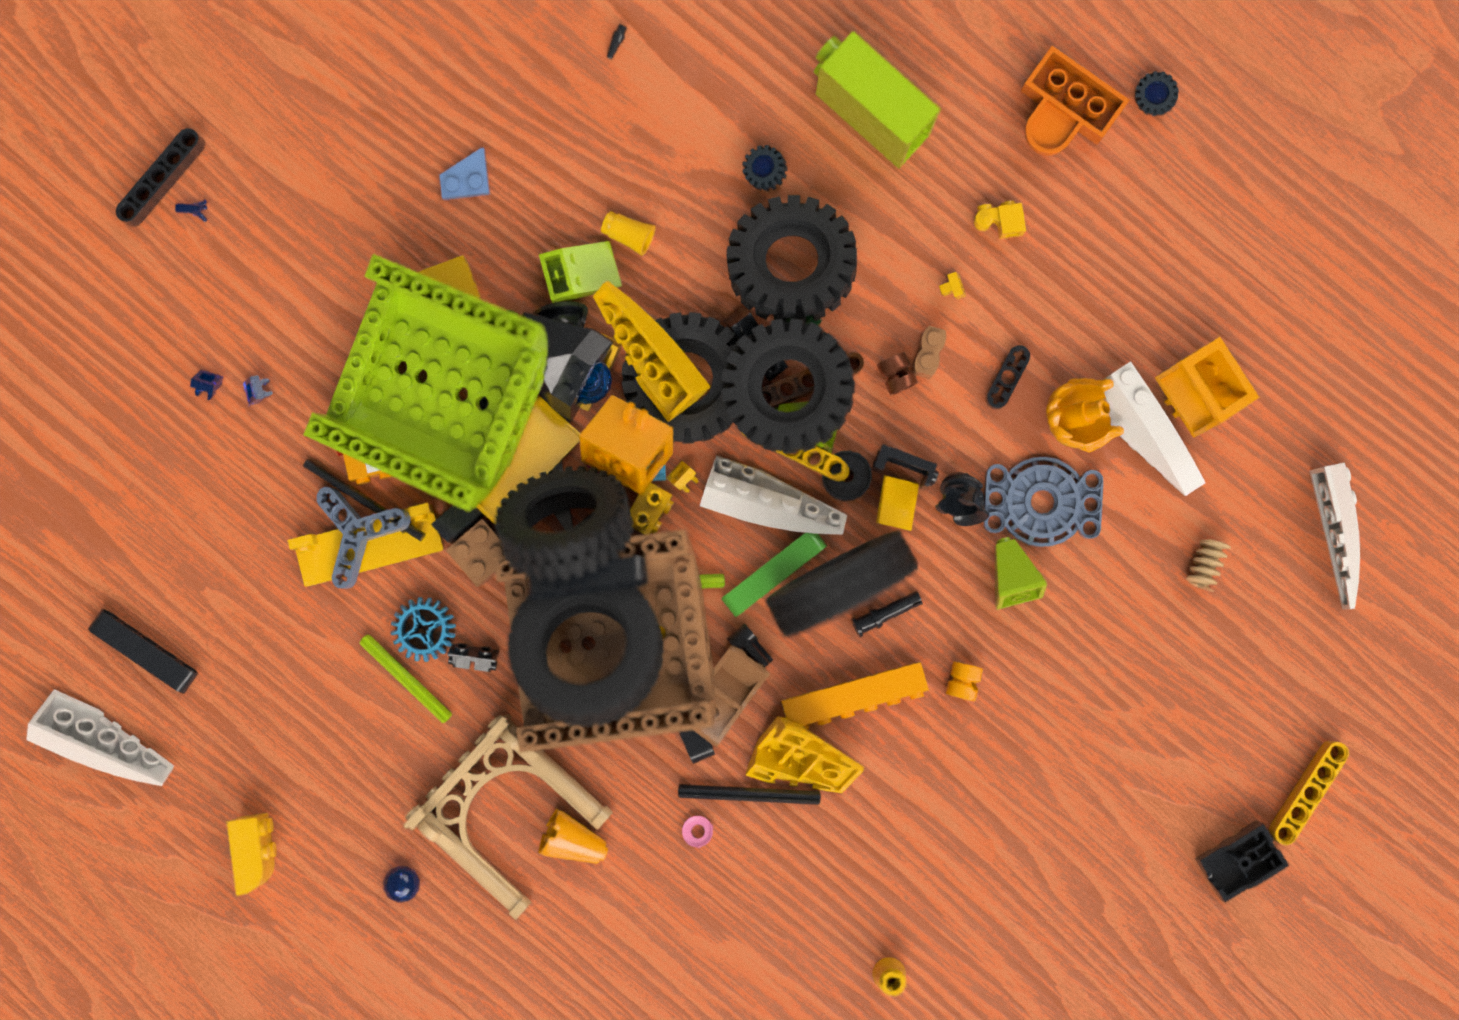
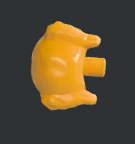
M1072 378L1051 393L1047 402L1046 418L1051 433L1059 443L1090 453L1101 448L1113 438L1124 434L1123 427L1111 425L1110 406L1104 394L1105 391L1114 386L1112 379Z

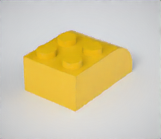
M268 813L241 816L227 822L236 896L249 893L269 880L274 871V857L277 855V848L275 842H272L271 832L274 830V825Z

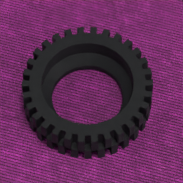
M572 466L565 467L563 472L556 468L552 469L553 474L547 475L546 471L539 473L540 478L535 479L532 476L527 479L528 484L525 485L521 482L516 486L518 491H509L507 493L508 498H503L500 502L501 506L497 507V515H495L494 519L504 556L512 569L515 568L519 574L524 572L525 577L532 578L535 574L536 580L543 581L545 576H548L549 581H556L557 576H562L563 580L570 579V574L576 573L577 577L584 576L583 571L587 569L592 573L597 571L596 565L600 564L604 567L609 564L607 558L613 560L617 558V550L623 552L626 548L625 543H629L631 540L630 534H633V520L625 489L622 487L620 480L616 481V477L613 474L608 476L605 470H601L598 473L597 468L594 467L586 471L585 466H578V469L574 471ZM574 508L595 510L584 523L566 531L546 533L532 529L540 520L556 512Z

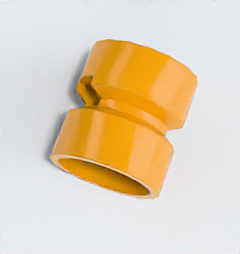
M953 661L950 671L953 679L948 681L945 694L976 702L979 690L976 683L981 681L983 669Z

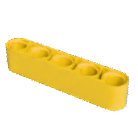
M818 447L806 452L799 450L796 454H784L782 451H776V453L834 481H843L849 475V467L846 462ZM819 453L821 456L820 461L817 464H811L810 459L812 455ZM835 464H841V472L833 475L831 472L832 467Z
M1326 741L1321 745L1269 826L1268 832L1272 836L1273 841L1282 845H1290L1297 839L1348 759L1349 750L1346 745L1336 741ZM1334 746H1336L1338 749V755L1335 758H1332L1330 755V751ZM1323 766L1325 768V775L1319 778L1317 771ZM1310 786L1312 788V795L1306 799L1304 791ZM1298 807L1300 810L1299 816L1293 819L1291 816L1292 809ZM1282 827H1285L1287 834L1284 838L1280 839L1278 832Z

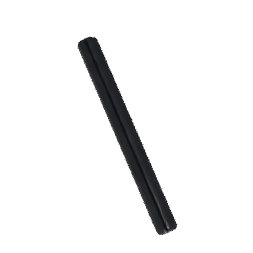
M682 784L678 787L679 798L819 805L821 802V793L819 791Z

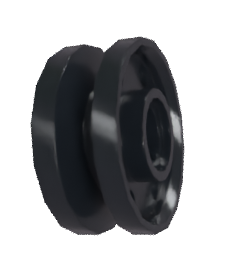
M851 450L839 451L833 454L847 463L854 478L850 482L834 481L822 475V483L826 492L834 499L840 501H854L862 497L868 490L872 480V471L868 461L861 454ZM839 463L835 464L831 469L832 474H839L842 470V465Z

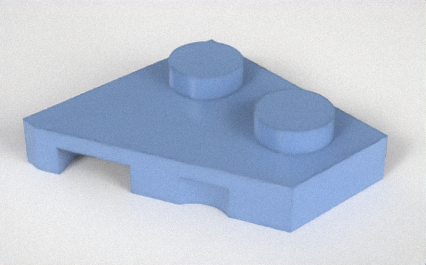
M480 148L439 175L443 200L490 195L484 148Z

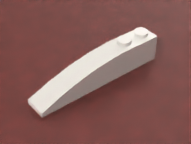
M1129 362L1105 379H1112L1114 382V386L1105 391L1104 394L1110 406L1111 425L1124 428V434L1120 437L1134 451L1136 450L1144 457L1146 462L1155 467L1184 496L1205 484L1182 439L1133 364Z
M1340 463L1309 471L1342 609H1354L1360 569V540L1355 507L1357 498L1355 492L1351 490L1349 482L1351 481L1350 470L1346 467L1345 463Z
M55 689L28 723V741L72 761L115 776L162 786L174 769L173 764L151 748L147 749L134 735L130 736L121 730L122 726L115 721L112 723L105 718L102 711Z

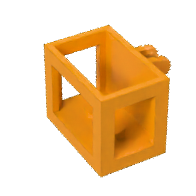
M1221 337L1213 340L1155 377L1168 398L1164 403L1166 406L1172 405L1174 407L1173 417L1177 418L1180 416L1193 438L1221 424L1260 398Z
M611 395L579 436L581 461L597 468L598 471H607L608 476L613 474L616 477V481L620 480L623 485L641 495L673 454V428L650 416L648 411L644 409L639 410L635 407V404L627 403L614 395ZM656 455H658L657 458L654 460V462L651 464V466H650V467L647 469V471H646L647 466L651 463V461L654 459V457H655Z

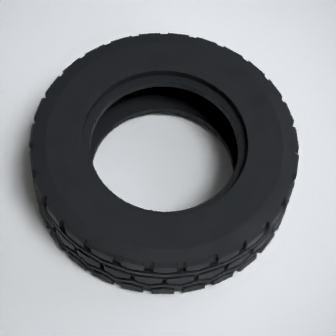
M899 530L893 531L861 544L801 575L768 596L765 603L770 608L769 611L773 614L772 616L784 637H791L831 621L886 592L917 571L918 564L913 559L914 556L911 554L912 552L908 544H906L902 533Z
M636 587L543 600H531L527 596L525 602H522L517 609L516 617L514 616L511 622V631L508 633L507 646L509 649L507 653L513 676L528 700L548 717L568 725L576 726L577 724L580 727L593 726V724H607L611 720L616 721L626 716V713L632 712L637 708L640 702L644 701L650 694L652 686H655L659 677V671L662 668V656L664 654L660 626L653 608L648 600L644 598L645 596ZM582 613H600L614 619L625 631L626 646L620 663L609 675L596 682L576 684L559 678L549 669L547 661L548 644L554 631L565 620Z

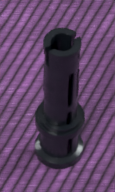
M914 591L877 610L870 609L869 613L859 618H851L852 625L859 638H861L864 633L874 628H881L884 622L922 605V599L919 593Z

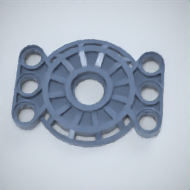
M1035 457L1022 461L1009 472L1003 465H992L985 474L984 509L990 514L989 518L997 516L1001 524L998 529H991L988 526L987 519L983 522V527L989 533H998L1006 527L1008 532L1017 540L1037 547L1057 545L1072 537L1077 531L1085 539L1095 538L1101 531L1103 476L1096 470H1089L1080 477L1068 464L1049 457ZM1037 461L1052 462V465H1038ZM1025 464H1032V467L1027 468L1022 472L1017 470ZM1058 465L1066 468L1070 472V474H1067L1064 470L1058 468ZM997 468L1003 472V479L1000 482H995L991 479L990 473L993 469ZM1012 474L1016 476L1014 479L1011 478ZM1089 474L1095 475L1098 479V484L1094 488L1086 485L1085 479ZM1041 490L1050 493L1054 501L1052 509L1043 514L1036 512L1031 505L1032 496L1035 492ZM997 492L1002 496L1000 505L995 506L990 503L989 496L991 493ZM1087 498H1093L1096 501L1097 507L1094 511L1085 509L1084 502ZM1010 520L1013 523L1011 527L1008 524ZM1088 521L1094 523L1096 528L1092 535H1087L1083 531V525ZM1018 529L1028 535V539L1019 536L1014 530ZM1064 532L1068 534L1062 539L1054 541L1055 536ZM1034 538H1047L1048 543L1033 542Z

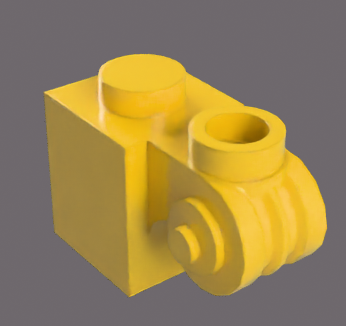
M1015 201L1002 202L1001 206L992 208L991 204L977 207L978 211L974 219V226L977 230L986 231L994 223L998 228L999 239L1023 236L1026 232L1022 203L1015 204Z

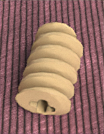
M1213 539L1200 540L1199 544L1203 548L1196 551L1200 557L1193 559V563L1197 566H1192L1189 569L1194 575H1188L1186 580L1200 589L1214 592L1209 587V584L1217 585L1218 582L1212 576L1221 575L1215 568L1224 567L1219 558H1227L1228 555L1222 549H1230L1231 546Z

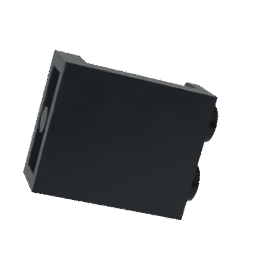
M884 444L879 448L871 471L880 474L884 470L886 462H890L924 475L920 487L923 490L929 486L932 487L939 475V471L936 470V463Z

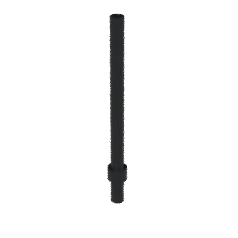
M307 459L304 462V468L373 512L380 513L388 510L313 461ZM398 516L397 519L389 520V522L398 523L401 518ZM411 521L407 529L400 531L403 534L405 532L420 542L426 535V533L411 525Z

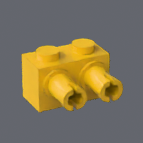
M650 483L643 494L638 495L630 509L633 529L644 535L656 534L662 524L659 519L663 513L668 514L674 504L671 501L673 496Z

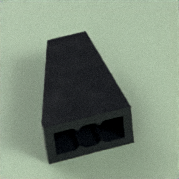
M453 505L431 525L448 543L453 544L485 515L476 507L467 511Z

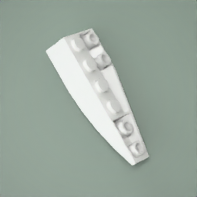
M719 456L715 457L700 503V507L743 521L796 532L842 535L847 519L846 514L762 470Z

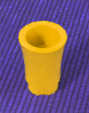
M610 211L603 220L601 233L608 235L609 238L622 243L643 256L652 242L656 227L655 225L643 223Z
M891 957L883 958L875 964L872 977L876 986L885 994L896 996L903 992L906 986V971L903 964ZM889 977L895 978L893 982L887 981Z

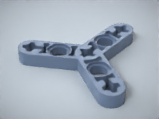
M330 487L321 488L317 493V503L343 534L332 573L333 584L337 588H352L357 581L367 541L407 529L411 521L409 513L404 509L393 508L361 518L337 489ZM327 494H331L329 498L333 503L326 502L328 500ZM344 508L347 511V517L344 521H341L339 519V512ZM398 515L401 516V520L398 523L389 522V520L397 519ZM379 519L382 527L380 531L375 532L373 524L375 520ZM357 528L366 529V531L358 532L357 536L354 535V531H356ZM350 548L355 552V557L352 561H348L346 557L347 551ZM344 565H351V569L344 567ZM342 574L347 577V581L341 579Z

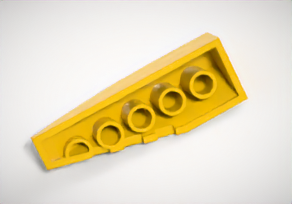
M609 281L604 282L593 297L607 324L612 325L617 344H622L627 354L625 359L628 365H633L638 375L635 377L638 384L669 422L695 403L711 386L682 349L648 313Z

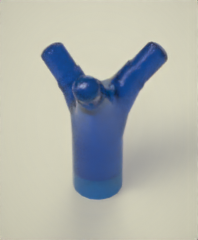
M206 200L195 204L176 203L175 205L176 213L193 214L204 222L208 220L201 213V211L208 208Z

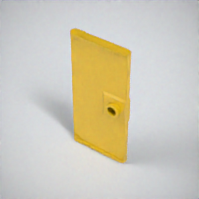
M538 396L510 466L506 468L493 490L476 508L495 524L494 519L495 515H497V507L501 506L500 502L503 498H508L507 493L511 490L518 491L516 486L521 482L525 485L528 484L527 479L532 476L538 479L540 478L539 473L545 471L548 475L580 442L579 436L581 433L551 408L543 398Z

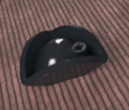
M561 301L544 305L534 311L533 314L553 318V320L564 323H572L584 328L588 308L583 303Z

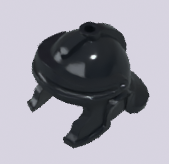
M963 472L951 473L944 478L940 485L943 500L939 501L935 506L938 512L953 516V521L958 526L976 525L986 521L990 516L983 507L984 497L981 491L983 485L980 481Z

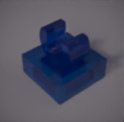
M200 370L191 378L190 387L195 388L196 396L201 395L203 391L207 392V399L211 400L215 396L216 390L222 385L223 376Z
M259 375L251 376L243 382L249 405L258 404L264 398H268L273 394L272 391L265 392L262 389V385L270 382L269 379L260 380Z

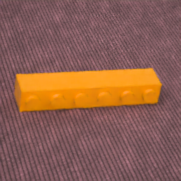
M916 662L783 699L781 702L785 717L808 729V724L817 722L818 726L832 722V717L839 715L841 719L855 716L854 711L863 709L865 713L877 710V705L885 702L887 706L901 703L900 698L910 696V700L924 696L923 692L929 689L921 662Z

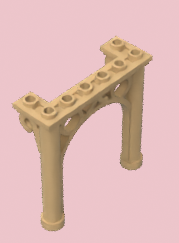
M507 714L505 716H497L488 725L490 731L487 734L483 733L476 740L475 744L477 747L472 753L467 751L458 760L461 765L455 771L451 768L442 778L444 783L439 789L435 786L425 796L428 801L423 806L418 804L405 816L408 821L403 826L411 830L417 827L424 836L441 847L510 911L508 914L516 920L532 901L475 850L467 833L468 810L473 798L481 787L500 774L511 771H525L543 779L596 830L611 816L613 811L599 803L543 750L520 753L516 729L518 727L511 720L512 716ZM499 738H501L503 741H505V743H503V742L495 743V742H496ZM496 748H503L507 751L508 760L506 766L494 767L490 763V755ZM513 750L529 765L513 764ZM484 755V765L492 772L489 774L486 771L480 774L470 772L471 768ZM461 779L464 780L466 785L463 794L467 796L465 801L458 794L448 795ZM478 780H480V781H479L477 784H475V786L473 787V782H472V781H478ZM449 800L459 802L461 807L459 817L453 819L444 817L442 809ZM435 808L437 817L432 813ZM459 823L461 839L446 825Z

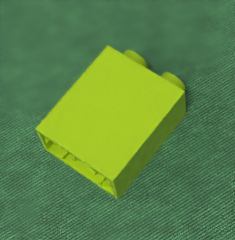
M854 31L843 42L836 36H833L816 56V59L819 61L813 72L818 77L816 95L900 169L931 135L941 109Z

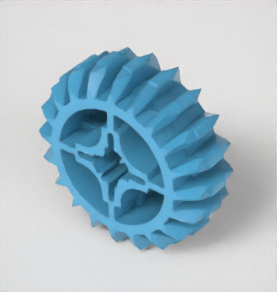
M418 597L417 605L413 600H409L410 608L405 605L400 606L404 614L398 612L394 614L400 620L399 622H391L392 626H398V630L391 631V635H398L399 637L393 643L403 644L399 647V652L408 649L406 658H410L415 653V661H420L421 655H423L424 661L428 662L430 660V653L434 659H438L437 650L445 654L447 651L443 645L452 646V642L447 640V638H454L456 636L455 633H449V628H456V624H448V621L452 620L454 616L452 614L444 615L449 610L446 606L439 610L441 601H436L432 606V598H427L424 604L423 598ZM419 610H429L436 614L438 619L428 622L420 614ZM413 614L414 627L405 633L406 622ZM420 624L433 625L426 631L427 635L416 633L418 628H421ZM442 625L441 637L434 645L433 632ZM419 637L427 645L428 649L416 648L408 640Z

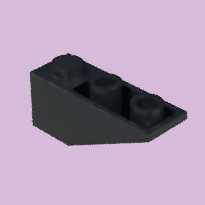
M740 307L723 320L727 327L735 333L738 341L744 335L747 337L753 333L752 329L759 326L752 314L744 307ZM784 360L775 363L767 370L765 377L771 381L788 368Z

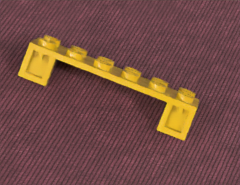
M425 503L404 509L410 515L411 525L426 533L421 542L405 532L403 534L400 531L369 540L366 544L359 573L443 551L441 536L431 525L436 520L433 505ZM379 519L375 520L373 524L374 531L378 532L382 527ZM357 528V530L354 531V535L357 536L358 532L366 531V529ZM339 529L318 535L309 534L287 540L290 550L296 551L304 586L309 587L332 580V573L343 537ZM352 548L346 554L348 561H352L355 557V552ZM344 565V567L351 569V565Z

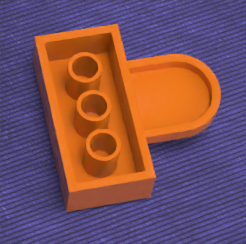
M1052 45L1021 89L1022 93L1039 104L1026 123V142L1033 151L1045 156H1052L1062 152L1077 132L1098 145L1130 100Z

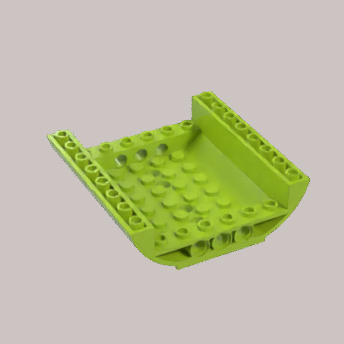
M373 254L364 277L377 282L328 411L326 414L312 413L303 435L469 511L487 497L501 479L506 468L511 464L545 378L544 371L547 360L545 330L542 325ZM402 361H405L407 370L401 374L398 366ZM422 370H425L427 372V379L421 383L418 375ZM462 388H466L468 391V397L464 401H461L459 398V392ZM483 397H486L489 401V405L485 410H482L479 406V402Z

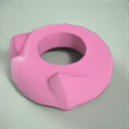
M693 816L684 823L682 835L689 845L701 848L711 840L714 828L706 818ZM697 824L702 825L705 829L704 836L700 839L695 838L692 834V828Z

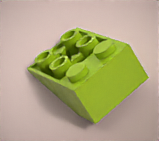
M610 241L561 248L539 254L552 303L571 301L593 295L606 281H609L617 288L622 287Z

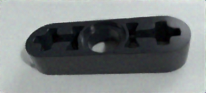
M1018 345L1013 347L1006 356L986 394V403L990 408L995 410L1001 409L1011 397L1030 360V352L1025 346ZM1023 352L1022 357L1025 358L1024 361L1020 360L1015 368L1007 366V363L1012 365L1016 359L1013 353ZM1005 371L1012 372L1014 374V382L1011 384L1004 383L1001 378L1002 373ZM1000 387L1009 389L1008 393L1004 390L1000 396L1003 402L993 403L994 399L991 397V394H997Z

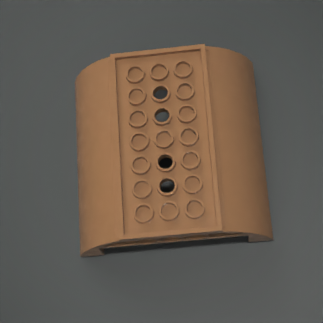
M685 529L631 537L630 542L625 543L626 548L623 552L617 550V558L632 556L646 558L648 584L636 588L648 600L656 615L659 626L663 627L666 631V636L662 639L664 646L662 668L659 671V677L655 686L651 688L650 694L632 712L629 711L626 713V716L616 721L611 720L610 723L603 725L593 724V726L580 727L577 724L573 726L564 724L562 721L558 722L543 714L528 700L518 685L524 725L516 728L520 753L713 727L715 687L707 619L698 566L690 538ZM505 556L495 557L496 580L505 584L511 625L513 617H516L517 609L522 602H525L528 596L526 577L524 572L519 574L515 568L512 569ZM582 613L572 616L560 624L550 638L547 648L549 669L559 678L576 684H587L603 679L618 666L623 657L626 646L625 631L614 619L600 613ZM587 636H591L595 640V647L592 650L584 647L583 641ZM565 639L569 640L572 644V649L569 653H564L560 648L561 642Z

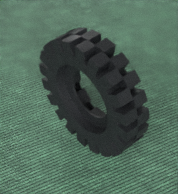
M788 195V203H782L780 196L768 199L769 207L764 208L761 203L752 207L751 217L744 214L738 220V230H732L729 237V246H727L726 257L729 280H731V287L736 297L740 295L741 303L748 310L754 307L756 315L767 320L769 315H773L774 320L783 319L784 322H787V318L803 320L806 323V316L811 315L814 321L825 317V309L829 308L833 312L841 305V297L847 298L852 289V282H855L857 272L856 239L853 230L849 231V223L842 215L836 218V209L826 204L822 209L819 208L818 199L808 197L805 204L800 203V195ZM787 236H798L813 244L818 253V264L811 275L800 281L788 282L778 279L769 271L766 265V254L770 246L778 239Z
M681 312L669 314L670 317L665 319L660 317L655 321L667 332L683 352L697 354L707 361L713 374L710 391L703 399L693 403L668 422L640 387L635 378L638 375L633 365H628L625 359L621 373L623 393L627 403L635 404V407L639 410L644 409L648 411L650 416L673 428V443L674 441L682 442V444H694L697 441L704 442L713 439L719 433L722 434L733 423L722 399L721 389H723V383L721 378L723 369L727 368L728 363L726 359L730 351H735L738 347L736 344L738 339L731 329L727 326L724 327L720 324V321L710 316L706 318L702 317L700 313L689 312V315H681Z
M792 318L790 322H784L783 319L770 321L771 325L764 327L761 324L753 328V333L748 337L744 335L736 343L738 345L737 349L730 351L726 359L728 363L727 368L723 369L722 399L731 421L754 444H758L764 449L773 452L782 451L784 454L796 453L798 450L806 452L816 448L815 445L820 442L823 444L833 437L832 434L836 430H840L846 422L845 417L847 413L851 412L854 402L855 381L853 370L843 347L841 348L838 341L830 333L824 332L822 327L810 323V325L805 324L803 320ZM783 360H794L804 364L811 371L814 378L815 387L812 398L803 408L794 412H781L772 408L766 402L762 393V380L765 373L772 365Z

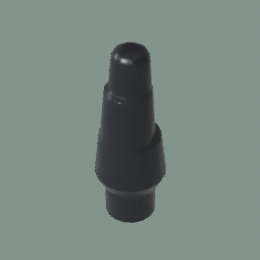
M621 24L618 25L611 38L607 58L610 60L613 59L619 46L625 39L627 27Z

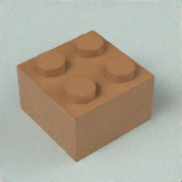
M484 519L480 520L446 549L448 554L477 587L483 586L496 574L494 558L504 556L497 532Z

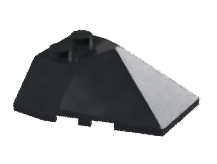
M524 312L523 318L543 326L547 338L545 378L539 395L560 416L572 422L582 404V401L578 398L594 366L604 361L613 341L592 328H583L572 323H564L553 320V318Z

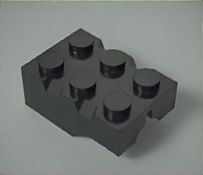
M1258 821L1252 822L1241 829L1236 835L1228 837L1217 847L1209 849L1195 858L1217 896L1225 903L1245 890L1260 885L1290 866L1282 852L1272 843L1273 838L1265 825Z

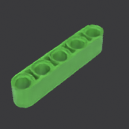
M804 533L722 597L721 600L736 618L828 545L819 534Z

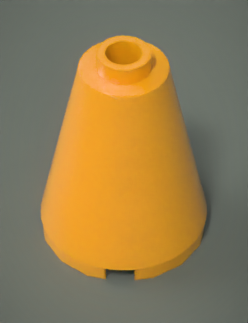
M555 809L546 826L548 828L546 833L542 834L538 853L547 857L597 864L600 860L604 861L608 853L606 841L564 811Z

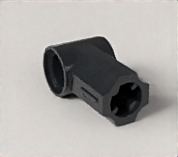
M745 623L726 638L732 646L742 649L749 658L762 664L764 667L773 661L757 641L758 638Z

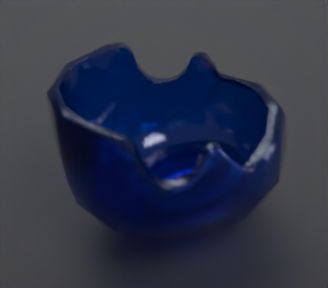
M409 866L391 868L383 878V891L389 899L398 903L410 901L420 890V878L416 871Z

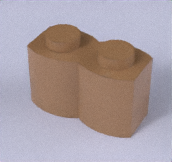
M928 326L919 341V353L915 357L912 366L915 376L930 379L937 371L940 361L939 353L946 342L945 330Z

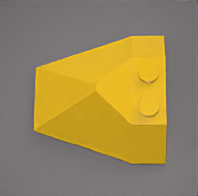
M777 717L758 739L745 775L768 783H775V779L790 781V786L797 787L798 782L813 784L812 789L843 793L864 771V767L801 724L787 718Z

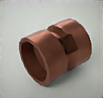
M905 352L894 355L877 364L881 377L887 379L885 385L890 395L897 394L918 383L914 372L908 370L910 363Z

